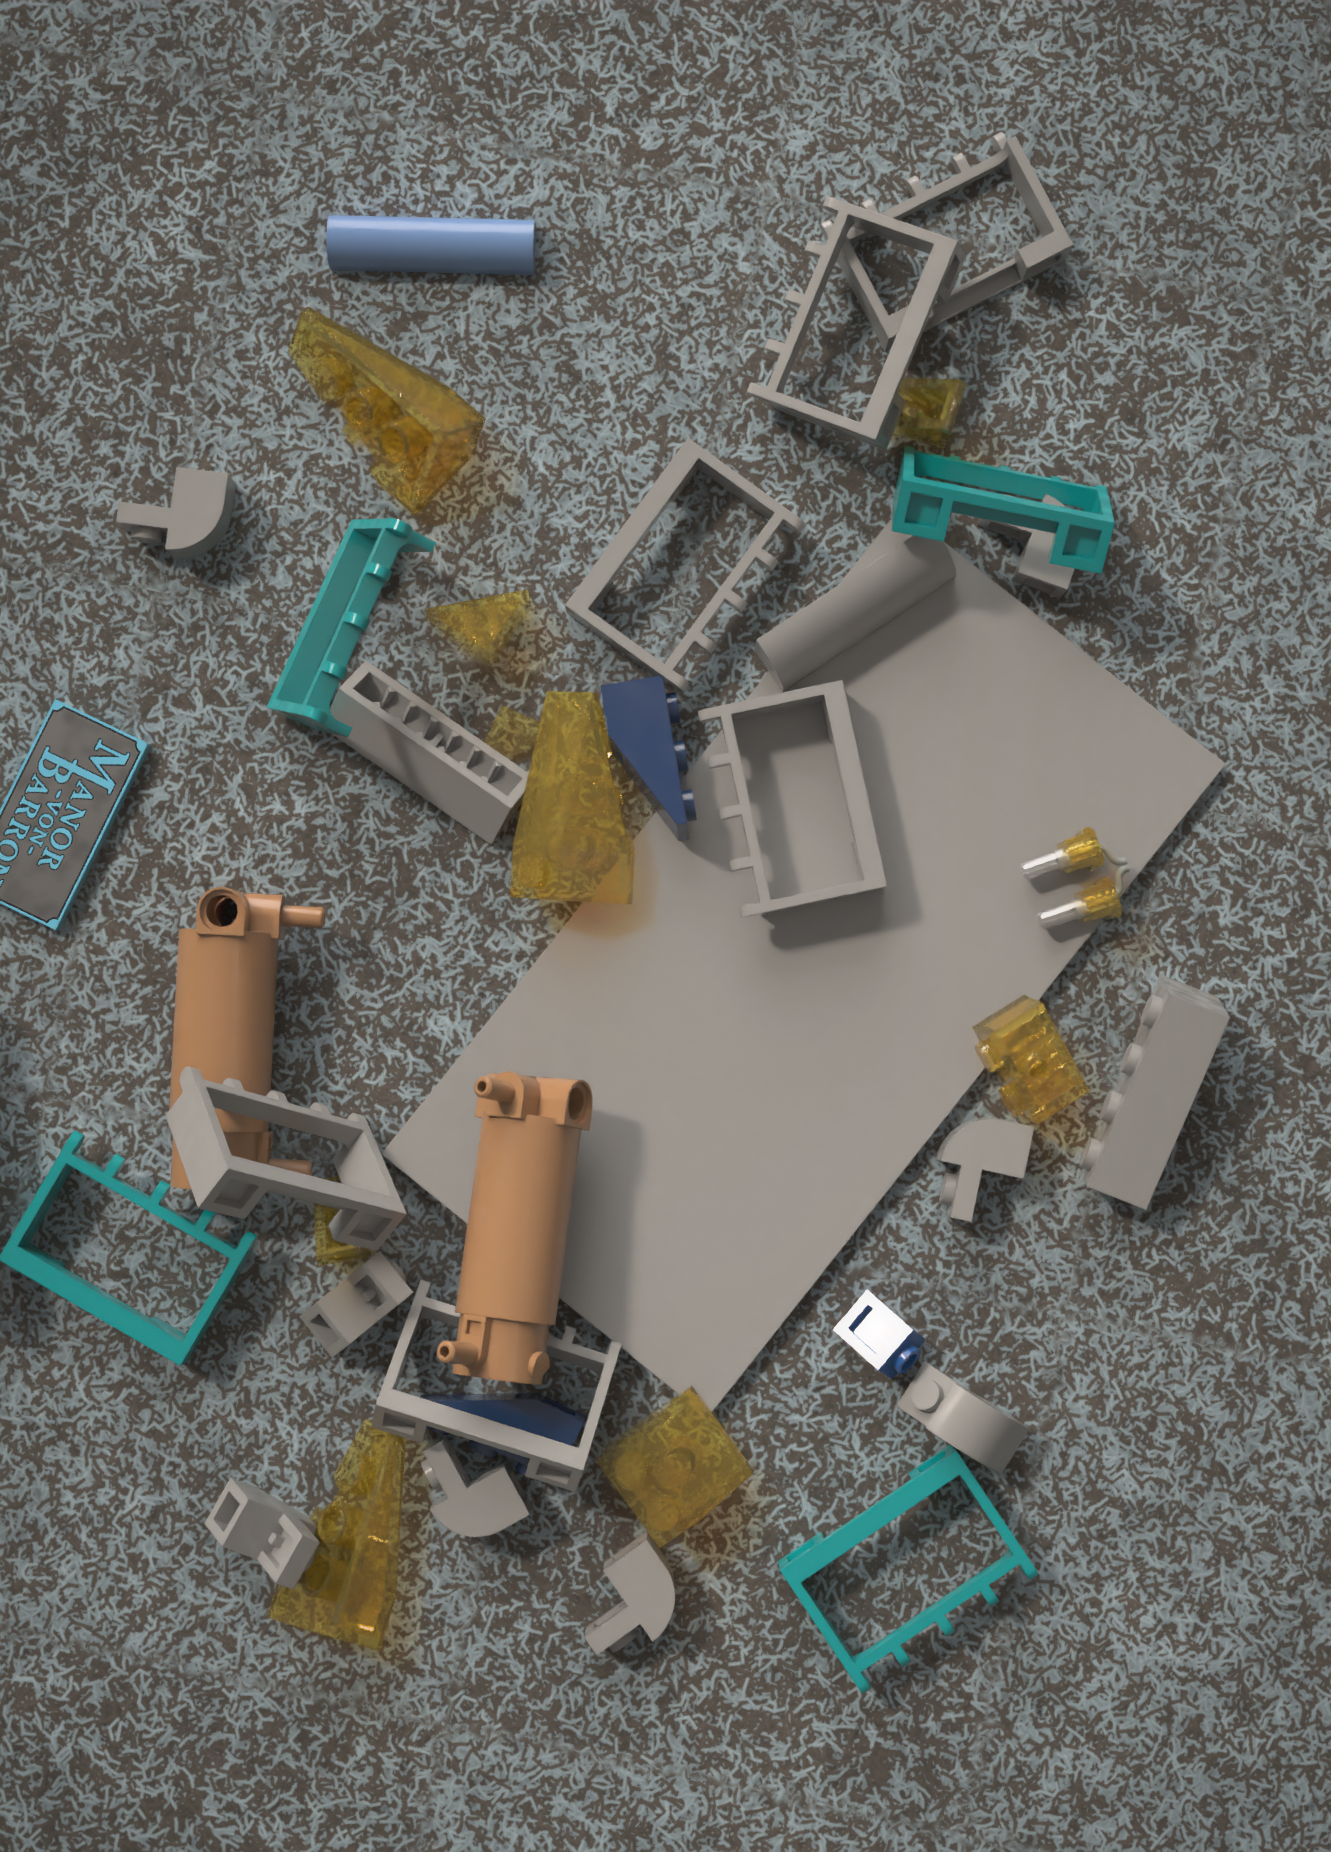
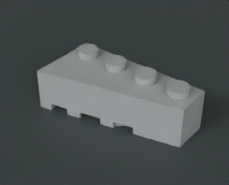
M1159 974L1152 995L1144 1007L1135 1040L1129 1044L1120 1065V1072L1122 1074L1115 1091H1109L1101 1108L1099 1119L1103 1123L1097 1139L1090 1137L1082 1152L1079 1167L1085 1169L1083 1174L1087 1187L1145 1210L1147 1209L1230 1019L1217 996Z

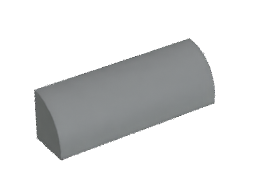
M918 536L910 537L756 639L754 651L781 691L785 692L955 579L956 568L945 543Z
M365 661L338 689L331 705L330 712L336 720L352 727L349 737L333 734L334 736L491 845L522 804L536 780L528 772L368 661Z

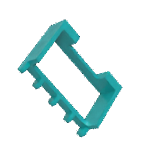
M904 445L893 498V532L944 542L951 512L1054 533L1048 556L1050 564L1102 574L1115 525L1106 486L1095 485V487L1082 485L1063 481L1061 477L1050 475V478L1014 471L1008 466L1000 465V467L960 460L959 456L949 455V457L916 451L915 447ZM917 476H929L1041 500L1047 494L1062 504L1079 507L1084 511L924 479Z
M395 518L351 520L266 708L313 730L349 737L352 727L336 720L332 716L330 702L339 681L344 680L348 672L346 665L361 632L367 630L370 623L368 619L369 614L384 583L388 582L391 577L392 571L390 569L398 552H432L436 542L413 531L412 526Z
M75 1130L68 1138L0 1254V1261L181 1366L188 1362L253 1252L251 1248L258 1236L248 1230L240 1239L238 1246L208 1230L217 1212L204 1210L197 1223L163 1204L171 1188L163 1180L159 1182L152 1195L149 1196L117 1177L126 1161L120 1155L115 1154L105 1170L84 1158L79 1148L85 1139V1135ZM73 1168L230 1258L187 1334L156 1316L150 1318L67 1270L64 1268L65 1263L30 1243Z
M948 1445L908 1472L911 1480L827 1537H824L822 1532H820L778 1561L780 1572L862 1694L871 1689L870 1682L862 1671L890 1652L894 1654L902 1667L910 1663L911 1659L902 1647V1644L934 1622H937L946 1637L954 1633L955 1629L946 1617V1614L978 1592L982 1593L990 1607L998 1603L999 1599L989 1585L1019 1565L1024 1575L1030 1580L1039 1575L952 1445ZM960 1475L1008 1546V1552L862 1653L853 1656L804 1580Z

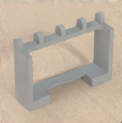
M1003 132L992 136L991 140L997 154L971 168L962 153L951 157V163L957 175L927 190H924L917 176L907 179L905 181L912 198L880 213L900 220L1005 166L1042 235V238L1019 249L1015 257L1010 261L954 288L947 304L936 301L923 332L1066 260L1073 247L1069 235L1016 136L1007 139ZM871 199L860 203V207L879 213ZM831 220L819 224L826 241L833 226ZM852 227L846 235L837 257V262L886 352L893 345L908 306L891 315L887 314L851 245L871 233Z
M826 196L822 208L832 214H836L837 217L825 245L814 241L807 242L804 252L818 258L819 261L805 295L793 290L787 291L784 301L799 309L785 344L773 339L767 340L764 349L779 356L767 388L760 384L750 383L746 393L768 402L774 409L886 451L906 403L898 391L935 302L947 304L967 255L955 239ZM851 227L930 254L861 422L783 394L787 379L846 235Z
M687 438L565 604L566 612L654 677L663 676L665 685L669 683L679 691L684 692L690 683L682 675L675 672L683 658L694 644L710 655L713 653L717 645L702 634V632L724 602L740 613L748 605L733 590L754 561L770 571L778 564L777 559L764 550L776 531L782 528L783 525H786L792 531L800 533L806 524L797 515ZM699 469L769 521L664 664L593 612L613 586L614 578L669 503L676 500Z
M843 680L698 711L700 722H713L719 719V723H721L727 753L708 757L709 768L730 765L738 804L718 810L721 820L741 816L749 856L730 860L731 870L738 871L752 868L759 903H748L739 907L742 918L759 914L766 915L875 892L887 887ZM821 702L829 742H832L853 837L852 848L860 881L771 900L732 720Z
M189 1066L185 1067L181 1072L179 1082L182 1094L168 1111L166 1118L198 1208L245 1219L266 1191L340 1209L328 1225L334 1241L375 1251L381 1247L407 1213L365 1116L352 1113L347 1119L331 1115L327 1105L317 1102L313 1103L310 1108L288 1103L284 1093L275 1090L270 1091L267 1096L244 1091L241 1082L232 1078L225 1079L222 1084L203 1079L199 1069ZM214 1107L342 1142V1147L332 1159L341 1183L232 1156Z
M421 1279L375 1404L371 1427L419 1443H423L428 1426L530 1458L525 1473L526 1477L576 1492L622 1343L611 1340L606 1354L573 1344L576 1328L566 1326L562 1340L548 1336L546 1350L548 1356L588 1368L599 1376L578 1448L413 1396L396 1389L420 1321L422 1319H433L458 1327L460 1313H455L456 1306L428 1298L431 1291V1282Z

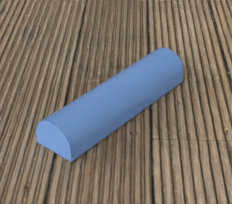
M328 216L326 243L330 270L535 275V220Z

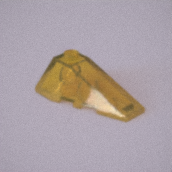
M311 307L301 310L288 349L289 353L322 401L335 399L348 423L341 430L350 443H354L361 438L377 462L373 463L368 469L377 483L412 514L419 513L470 460L486 418L447 385Z
M546 692L513 841L510 897L632 904L635 849L631 834H626L620 805L624 804L620 787H615L609 757L612 752L598 693Z
M365 1419L334 1473L335 1483L339 1488L333 1501L324 1509L316 1506L309 1518L317 1525L314 1536L320 1542L315 1550L313 1562L308 1570L302 1573L294 1589L277 1584L267 1617L380 1651L396 1599L406 1438L372 1428V1420Z

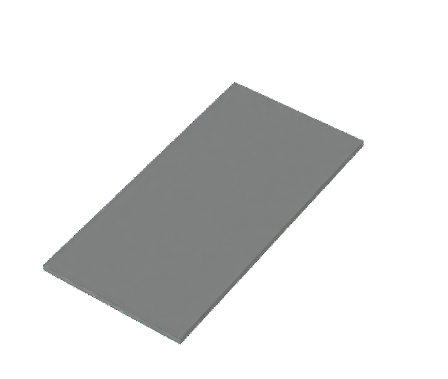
M891 518L839 584L913 535L893 532ZM947 543L945 545L956 568L955 579L785 691L843 680L887 887L875 892L766 915L759 914L742 918L739 907L748 903H759L752 868L732 871L730 866V860L749 856L741 816L725 820L720 819L718 809L738 804L730 765L709 768L708 757L727 753L723 730H721L680 781L682 791L692 789L697 820L687 822L689 839L678 841L658 813H654L381 1153L392 1164L468 1224L482 1118L475 1117L478 1096L474 1091V1085L477 1079L487 1076L489 1073L510 1071L521 1075L535 1076L536 1078L553 1077L586 1081L592 1091L593 1108L590 1130H581L559 1298L609 1339L622 1343L621 1348L707 1418L1111 910L1110 908L1085 918L1074 919L1044 930L1040 925L1041 923L1070 914L1073 910L1070 909L1038 920L1040 912L1063 905L1072 899L1104 888L1109 893L1113 892L1116 888L1115 874L1121 866L1112 864L1103 852L1096 851L1094 852L1095 859L1026 880L1022 874L1056 862L1052 860L1021 871V863L1089 839L1091 844L1101 843L1108 846L1117 858H1126L1130 871L1126 872L1122 878L1123 894L1225 766L1223 761ZM768 672L746 700L782 693V691ZM821 702L732 720L771 900L859 882L852 848V832L832 742H829ZM1122 894L1117 899L1112 901L1113 906L1122 896Z

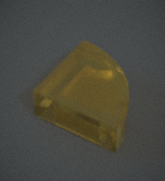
M502 705L484 743L503 756H518L526 753L524 751L529 748L533 749L534 745H538L547 734L549 727Z

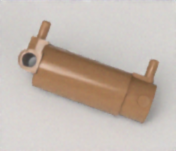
M226 887L212 888L203 894L197 907L196 929H179L169 1110L182 1094L179 1080L181 1072L187 1066L199 1069L203 1079L222 1084L225 1079L232 1078L241 1082L244 1091L262 1096H267L271 1091L279 940H285V926L322 928L326 922V910L323 907L286 905L285 896L281 894H246ZM231 901H235L238 909L237 917L233 923L226 926L223 921L224 908ZM214 1107L232 1156L312 1176V1163L309 1160L272 1159L273 1131H268L269 1122ZM173 1138L170 1187L191 1189Z
M510 1071L489 1073L487 1076L478 1078L474 1085V1091L478 1096L475 1117L482 1118L455 1309V1313H460L457 1341L441 1342L437 1348V1356L441 1362L453 1364L452 1373L542 1385L543 1375L550 1367L549 1356L546 1353L549 1327L550 1325L555 1326L581 1130H590L593 1096L589 1084L584 1080L553 1077L536 1078L535 1076L521 1075Z

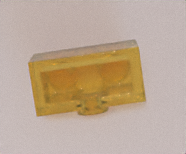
M1023 995L972 1027L980 1042L974 1046L975 1051L988 1071H996L1004 1086L999 1089L1000 1097L1007 1109L1015 1117L1021 1115L1038 1125L1090 1092L1042 1002Z

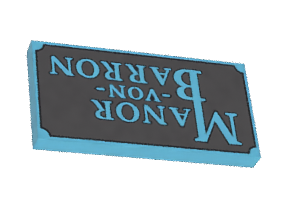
M54 700L0 809V904L54 930L60 931L151 745L61 701Z

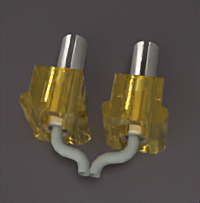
M1085 827L1076 832L1074 837L1058 843V849L1054 850L1053 853L1021 863V871L1052 860L1056 862L1022 874L1026 880L1065 869L1066 874L1083 868L1093 871L1103 866L1105 860L1103 853L1109 862L1121 866L1115 874L1116 888L1110 878L1103 877L1094 881L1092 887L1074 893L1075 899H1072L1070 902L1040 912L1038 920L1070 909L1073 910L1070 914L1041 923L1040 925L1044 930L1074 919L1079 920L1083 918L1084 923L1101 917L1105 920H1111L1121 916L1123 909L1118 897L1122 894L1124 888L1123 875L1130 871L1125 857L1117 858L1108 846L1099 843L1095 830L1091 827Z

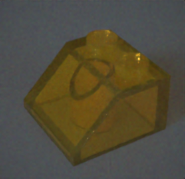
M692 1385L612 1441L596 1461L659 1548L703 1519L754 1472L753 1468Z

